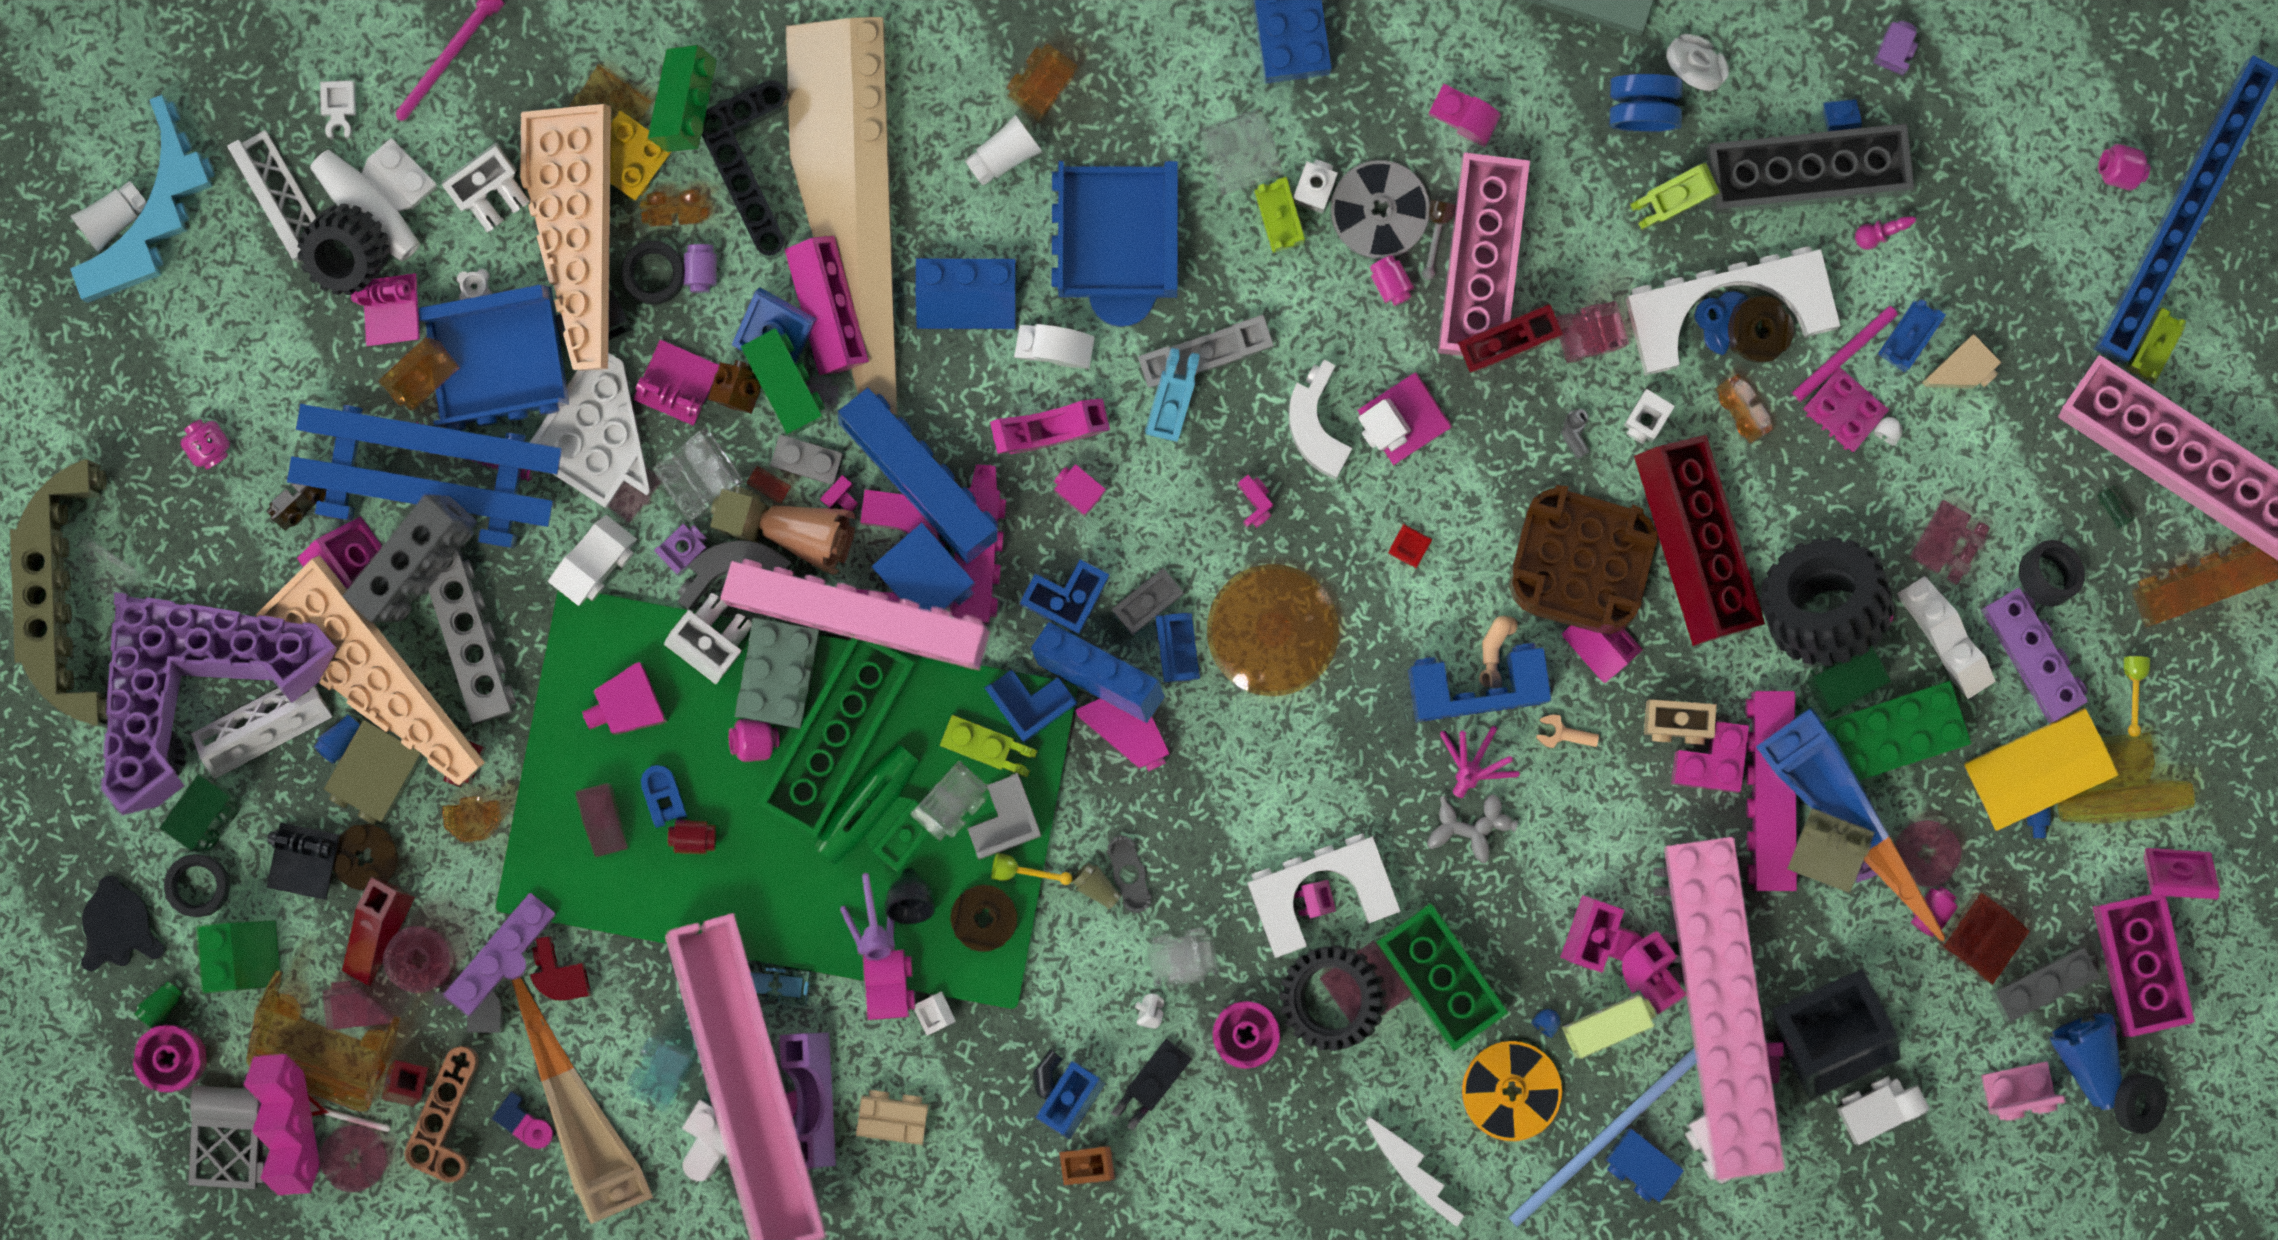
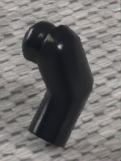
M1051 1049L1033 1071L1035 1092L1040 1098L1045 1100L1048 1099L1055 1088L1052 1073L1063 1060Z

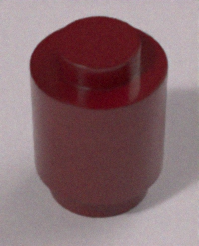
M676 820L675 827L669 826L668 846H674V853L707 854V851H715L716 825H709L708 821Z

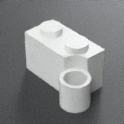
M1889 1076L1871 1084L1873 1090L1863 1095L1856 1091L1841 1099L1843 1105L1837 1108L1854 1144L1857 1145L1930 1110L1918 1085L1903 1090L1897 1078L1891 1080Z

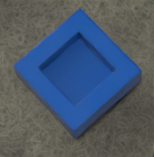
M1856 99L1823 103V114L1828 132L1861 128L1862 121Z

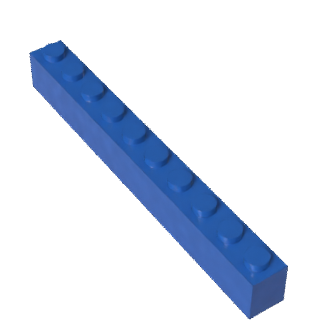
M2254 55L2248 58L2242 65L2093 349L2120 364H2124L2131 359L2278 79L2277 67Z

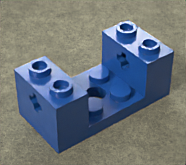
M1535 643L1516 645L1512 648L1513 652L1506 656L1511 693H1508V687L1490 689L1485 692V697L1475 698V692L1461 693L1453 696V701L1451 702L1444 662L1436 663V657L1416 660L1414 662L1415 666L1408 669L1415 723L1547 704L1551 701L1544 648L1535 649Z

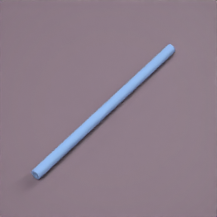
M1694 1047L1508 1217L1516 1227L1523 1223L1697 1063Z

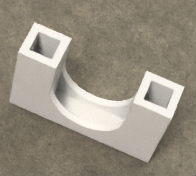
M1362 833L1346 839L1347 846L1334 851L1333 846L1329 845L1313 851L1316 858L1303 862L1300 856L1282 863L1284 870L1272 874L1271 869L1267 868L1251 874L1253 881L1248 882L1247 885L1274 958L1307 947L1294 913L1293 898L1300 882L1314 872L1332 871L1347 878L1355 888L1368 923L1400 912L1373 837L1365 839Z

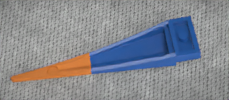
M1811 707L1756 746L1775 774L1810 808L1875 832L1864 861L1939 940L1944 941L1945 935L1834 735L1829 732L1814 709Z

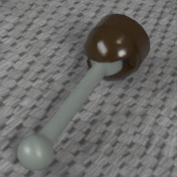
M1430 200L1428 212L1430 219L1435 223L1427 266L1422 270V277L1425 280H1431L1435 275L1433 264L1441 227L1452 220L1456 209L1454 204Z

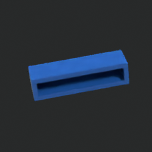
M1048 622L1031 647L1039 666L1145 723L1149 721L1165 697L1157 679L1051 622Z

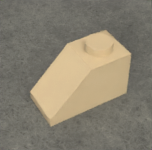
M1973 334L1922 383L1925 387L1973 389L1979 383L1985 387L1998 375L1995 368L2001 362Z

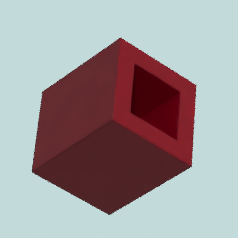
M395 1060L388 1067L381 1099L414 1107L421 1100L428 1068Z

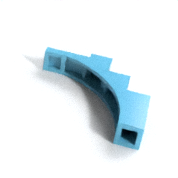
M162 95L149 99L161 130V152L156 181L146 205L129 230L111 247L93 259L70 268L79 295L86 303L161 276L159 267L163 265L161 255L157 247L151 248L150 245L186 232L187 229L184 222L189 221L184 204L182 202L177 204L176 200L213 187L210 178L214 177L215 173L209 158L203 159L197 151L187 155V152L192 149L186 133H179L176 121L180 120L176 105L173 101L168 103L167 99Z

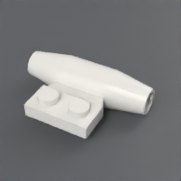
M392 138L367 158L362 173L330 150H326L313 161L310 166L311 170L337 206L348 204L350 209L354 205L361 207V212L366 213L369 211L373 214L372 219L375 222L380 221L383 225L380 229L381 232H386L388 236L385 244L390 245V254L403 262L416 252L420 242L399 212L415 208L437 188V185Z

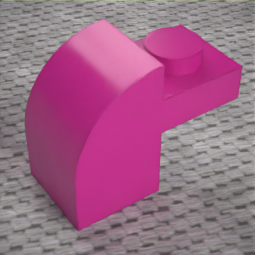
M1444 83L1428 115L1456 128L1457 134L1485 148L1501 118L1500 112L1488 103L1475 96L1472 98Z
M1655 931L1634 944L1627 951L1622 960V971L1626 984L1632 994L1640 990L1659 1015L1680 1002L1687 994L1667 969L1677 958L1676 954L1660 933Z

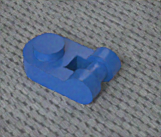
M660 765L651 766L646 769L641 778V786L655 827L665 826V822L675 818L677 820L688 818L672 772ZM669 796L672 806L661 809L658 800Z

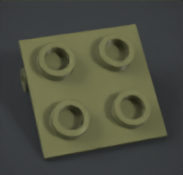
M1811 808L1787 869L1850 893L1863 860L1869 852L1870 843L1875 832Z

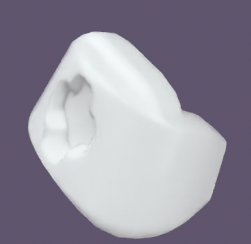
M1150 993L1143 998L1142 1003H1136L1135 1008L1140 1010L1137 1019L1139 1026L1152 1029L1160 1026L1163 1012L1160 1008L1164 1006V1000L1160 996Z

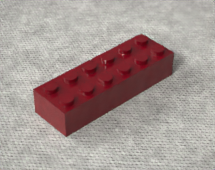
M1707 434L1661 445L1635 455L1634 459L1692 646L1765 625Z

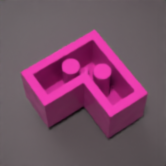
M1716 721L1714 738L1710 739L1708 754L1682 750L1675 751L1671 784L1732 793L1741 792L1749 726Z

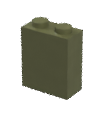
M363 720L324 790L331 793L329 800L345 809L350 804L359 809L360 811L357 816L373 825H375L377 820L386 823L424 755L415 748L408 749L397 737Z

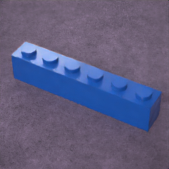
M869 388L865 389L838 410V424L966 564L970 563L997 541V521L988 511L982 512L976 506L975 497L966 487L961 489L954 482L955 477L945 464L939 465L932 458L933 452L923 440L918 442L910 434L912 430L908 423L902 417L896 418L889 411L891 408L886 399L879 393L875 395Z

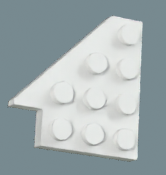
M608 352V369L577 370L567 385L570 404L559 406L560 412L548 414L530 442L562 448L558 475H553L606 509L624 482L647 496L651 493L624 363Z

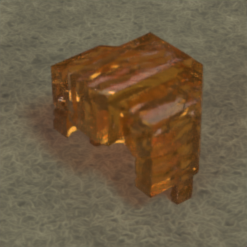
M470 796L460 799L459 805L442 806L444 828L464 843L487 841L501 824L500 803L497 800L483 802L482 797Z

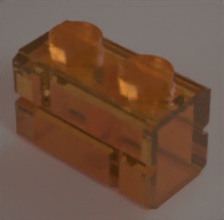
M1047 43L1042 49L1036 47L1026 60V63L1030 66L1023 75L1016 73L1006 87L1010 91L1007 99L1038 123H1040L1078 72V66Z

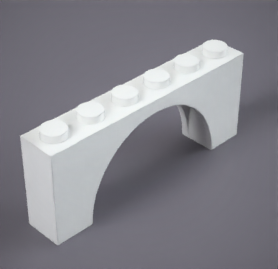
M1811 246L1791 251L1792 256L1780 259L1779 254L1761 258V264L1748 267L1747 262H1741L1728 266L1729 272L1717 275L1715 270H1708L1696 274V280L1684 282L1683 277L1665 281V287L1652 290L1651 285L1632 289L1633 295L1626 298V303L1644 375L1647 376L1675 369L1680 365L1678 337L1687 312L1701 297L1715 289L1726 286H1752L1773 294L1788 306L1795 315L1804 337L1839 328L1840 323L1821 249L1812 251Z

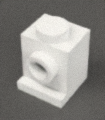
M1646 389L1624 424L1625 427L1629 428L1627 435L1644 444L1646 439L1653 442L1675 406ZM1649 414L1652 417V424L1649 426L1643 425L1640 421L1641 415Z

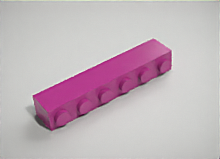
M1754 691L1751 693V699H1746L1745 702L1746 719H1752V732H1748L1746 747L1747 752H1752V765L1746 766V784L1752 785V798H1747L1746 815L1747 818H1752L1753 831H1747L1746 845L1747 851H1753V865H1747V884L1753 885V891H1797V874L1787 869L1796 848V793L1775 774L1756 747L1795 719V691Z

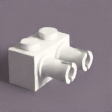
M494 143L442 181V186L461 211L470 209L486 232H489L494 227L487 216L490 217L496 226L503 221V218L499 216L486 198L489 191L497 189L513 213L520 210V206L514 199V196L522 207L530 202L529 198L526 197L513 179L516 171L515 167L497 143Z
M711 593L696 614L690 610L686 612L670 632L664 645L714 684H717L742 651L737 646L751 630L752 623L747 620L741 629H738L745 617L741 614H736L722 634L718 633L711 626L723 610L727 608V605L720 600L715 608L712 609L719 596Z

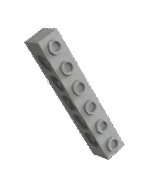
M464 544L458 546L452 553V565L447 569L437 571L433 576L429 593L471 722L477 725L514 713L511 705L516 704V698L511 685H504L501 674L506 672L505 664L500 653L494 654L491 642L496 641V637L491 623H484L481 611L486 609L481 592H474L471 579L476 577L471 561L469 559L464 561L460 548L465 547ZM453 583H461L463 586V595L458 600H450L447 595L448 587ZM464 614H470L474 620L473 627L467 632H461L457 626L458 619ZM480 645L484 650V657L478 663H471L467 656L468 651L472 646ZM489 676L494 681V689L491 693L482 695L478 690V683L483 677Z

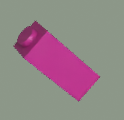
M1101 698L1075 710L1078 718L1137 768L1141 769L1146 766L1149 772L1166 764L1164 757L1168 756L1169 752L1152 716L1145 723Z

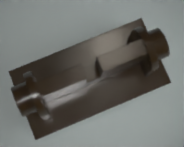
M292 483L291 485L297 490V493L293 496L285 489L269 503L270 507L266 512L276 524L286 531L290 527L299 524L304 514L316 505L317 501L323 502L325 500L327 489Z

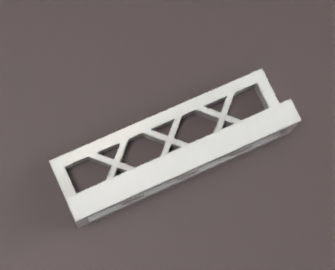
M266 130L243 143L236 140L227 146L291 258L296 263H299L300 260H298L297 253L301 249L297 245L302 226L307 227L310 224L303 222L305 213L311 222L316 218L315 214ZM264 140L269 149L266 164L253 161L247 149ZM272 158L275 159L279 167L271 166ZM256 166L265 168L263 177ZM269 169L283 173L286 178L282 192L268 188L266 180ZM289 185L293 190L295 196L287 194ZM273 194L281 196L279 205L275 200ZM285 198L300 202L302 210L299 221L285 217L282 212ZM289 222L297 224L296 232L293 231Z
M316 685L293 703L277 688L191 733L200 760L213 778L216 779L332 718V715L326 703L319 695ZM274 703L278 704L275 710L264 713L268 706ZM243 719H249L245 726L234 729L238 722ZM215 734L219 735L216 741L204 746L203 740Z

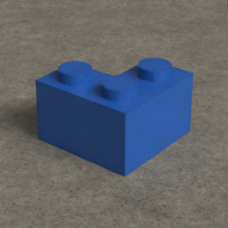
M1079 560L1065 589L1034 574L1020 601V606L1079 636L1110 578L1109 574Z

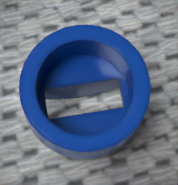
M1544 1009L1536 1014L1531 1023L1538 1030L1539 1026L1543 1027L1545 1030L1541 1032L1547 1037L1552 1038L1558 1031L1561 1021L1556 1011Z

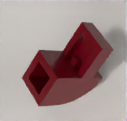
M552 936L536 939L537 946L532 947L535 965L542 966L543 972L530 974L535 988L544 996L558 1001L592 996L585 963L559 968Z

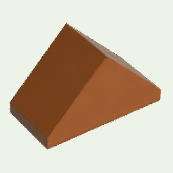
M1110 1145L1059 1152L1064 1185L1115 1180Z

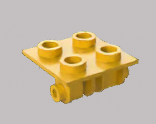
M619 111L611 122L610 184L636 201L640 195L643 196L650 186L648 185L671 152L664 151L649 140L648 129L622 111Z

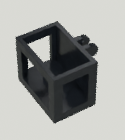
M1863 968L1771 1010L1775 1034L1779 1042L1783 1043V1050L1810 1101L1901 1059L1899 1036Z

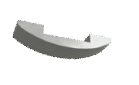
M1260 315L1233 324L1232 327L1172 347L1168 346L1138 356L1147 386L1151 388L1158 386L1162 371H1165L1171 348L1179 349L1180 355L1174 373L1185 376L1187 360L1191 353L1199 354V362L1196 369V374L1262 352L1274 347L1264 315Z

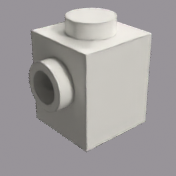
M1314 160V163L1306 162L1293 197L1294 203L1323 214L1337 177V172L1332 171L1333 166L1320 160Z
M1390 398L1382 400L1358 417L1366 429L1362 432L1364 438L1372 448L1377 446L1379 450H1385L1386 448H1389L1391 452L1408 441L1405 435L1412 431Z

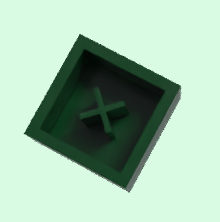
M1873 646L1868 647L1869 651L1861 657L1858 654L1851 657L1850 662L1843 664L1839 662L1835 665L1833 663V666H1822L1821 664L1810 670L1813 677L1805 681L1823 715L1832 713L1891 682Z
M197 774L159 829L192 852L203 853L205 849L210 851L221 837L218 830L226 821L230 824L239 813L241 807L237 804L241 798L212 777Z

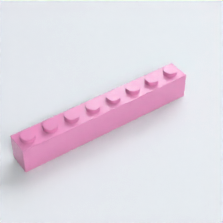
M743 559L742 564L731 561L720 598L728 606L971 669H980L990 631L982 625L983 621L978 618L963 615V619L960 620L950 617L951 612L944 609L932 607L931 612L918 609L919 604L909 600L900 599L899 604L887 601L888 596L878 592L869 591L866 596L855 593L856 588L850 585L837 583L835 588L824 585L825 580L815 576L806 575L804 580L793 577L794 572L784 568L774 567V571L761 569L762 564L756 561Z

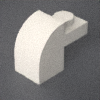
M1020 325L1014 357L1023 360L1045 361L1064 367L1089 369L1095 336L1050 325Z

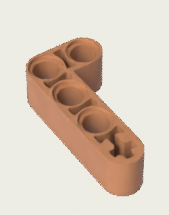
M466 1046L456 1047L447 1054L405 1149V1160L411 1167L449 1183L464 1178L469 1169L467 1158L462 1153L444 1146V1143L478 1068L479 1058L476 1051ZM465 1052L467 1054L466 1060L470 1062V1066L462 1067L458 1074L459 1077H464V1081L462 1082L455 1077H447L448 1071L451 1074L456 1073L459 1063L454 1061L455 1057L462 1056ZM447 1082L455 1085L457 1089V1096L451 1102L446 1101L441 1096V1088ZM433 1113L439 1114L444 1122L443 1128L439 1132H433L427 1124L429 1116ZM419 1144L427 1146L430 1151V1157L425 1163L417 1161L414 1157V1149ZM450 1157L457 1159L460 1163V1172L456 1176H450L444 1169V1164Z

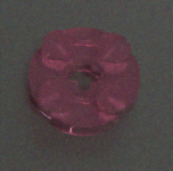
M1924 820L1908 825L1898 834L1894 844L1916 885L1921 887H1932L1946 882L1955 872L1961 859V848L1956 835L1936 821ZM1923 844H1927L1929 849L1935 850V855L1930 858V863H1925L1924 858L1918 857V852L1922 851Z
M350 1125L333 1132L324 1141L320 1150L319 1163L323 1174H325L327 1180L335 1188L344 1192H360L374 1186L384 1175L388 1163V1153L382 1138L372 1129L360 1125ZM353 1149L358 1150V1155L363 1157L362 1163H357L356 1168H351L350 1162L345 1161V1155L351 1154Z

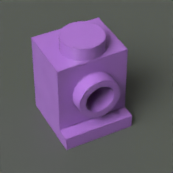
M1899 21L1898 24L1892 22L1886 31L1873 63L1904 75L1910 64L1904 61H1911L1918 46V43L1913 41L1917 28L1905 21Z
M682 524L654 551L680 576L689 568L688 565L697 556L707 550L702 544L707 538L694 525L688 529ZM680 541L688 542L689 548L684 553L677 551V544Z

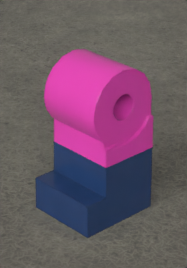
M514 1090L511 1091L491 1119L534 1149L546 1147L552 1142L554 1137L553 1126L549 1121L536 1119L519 1105L524 1098Z

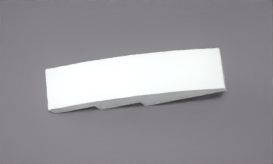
M1368 1116L1365 1120L1367 1127L1381 1151L1401 1177L1427 1204L1457 1227L1464 1215L1437 1197L1444 1185L1417 1167L1425 1155Z

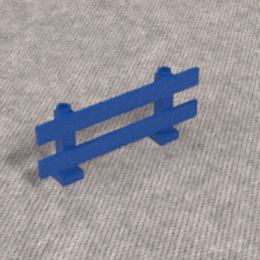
M300 404L296 430L336 437L332 463L291 456L287 477L288 483L327 489L325 502L317 501L315 514L353 521L355 508L348 506L350 493L416 505L427 494L450 496L469 514L490 517L488 530L480 529L478 542L515 548L517 535L510 534L512 521L549 527L553 501L517 495L521 469L558 475L562 448L525 442L526 436L506 432L505 438L364 415L362 414L363 408L343 405V409L340 411ZM359 441L498 464L495 491L355 467Z

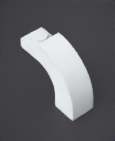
M1323 360L1320 367L1316 364L1313 365L1305 381L1311 384L1309 388L1296 383L1289 406V427L1294 443L1304 459L1321 473L1336 480L1352 448L1329 436L1321 427L1317 417L1319 397L1336 366Z

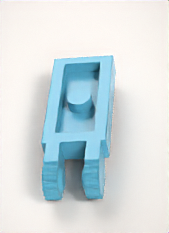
M1171 348L1165 371H1162L1145 428V434L1177 442L1194 389V377L1199 362V354L1191 353L1187 360L1185 376L1174 373L1180 358L1179 349Z

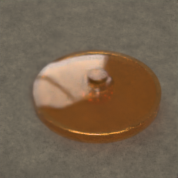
M1280 564L1255 566L1242 571L1230 579L1215 597L1207 620V642L1212 658L1219 670L1234 685L1247 692L1261 696H1285L1301 691L1311 685L1324 673L1331 663L1339 638L1337 612L1326 590L1307 573L1297 568Z

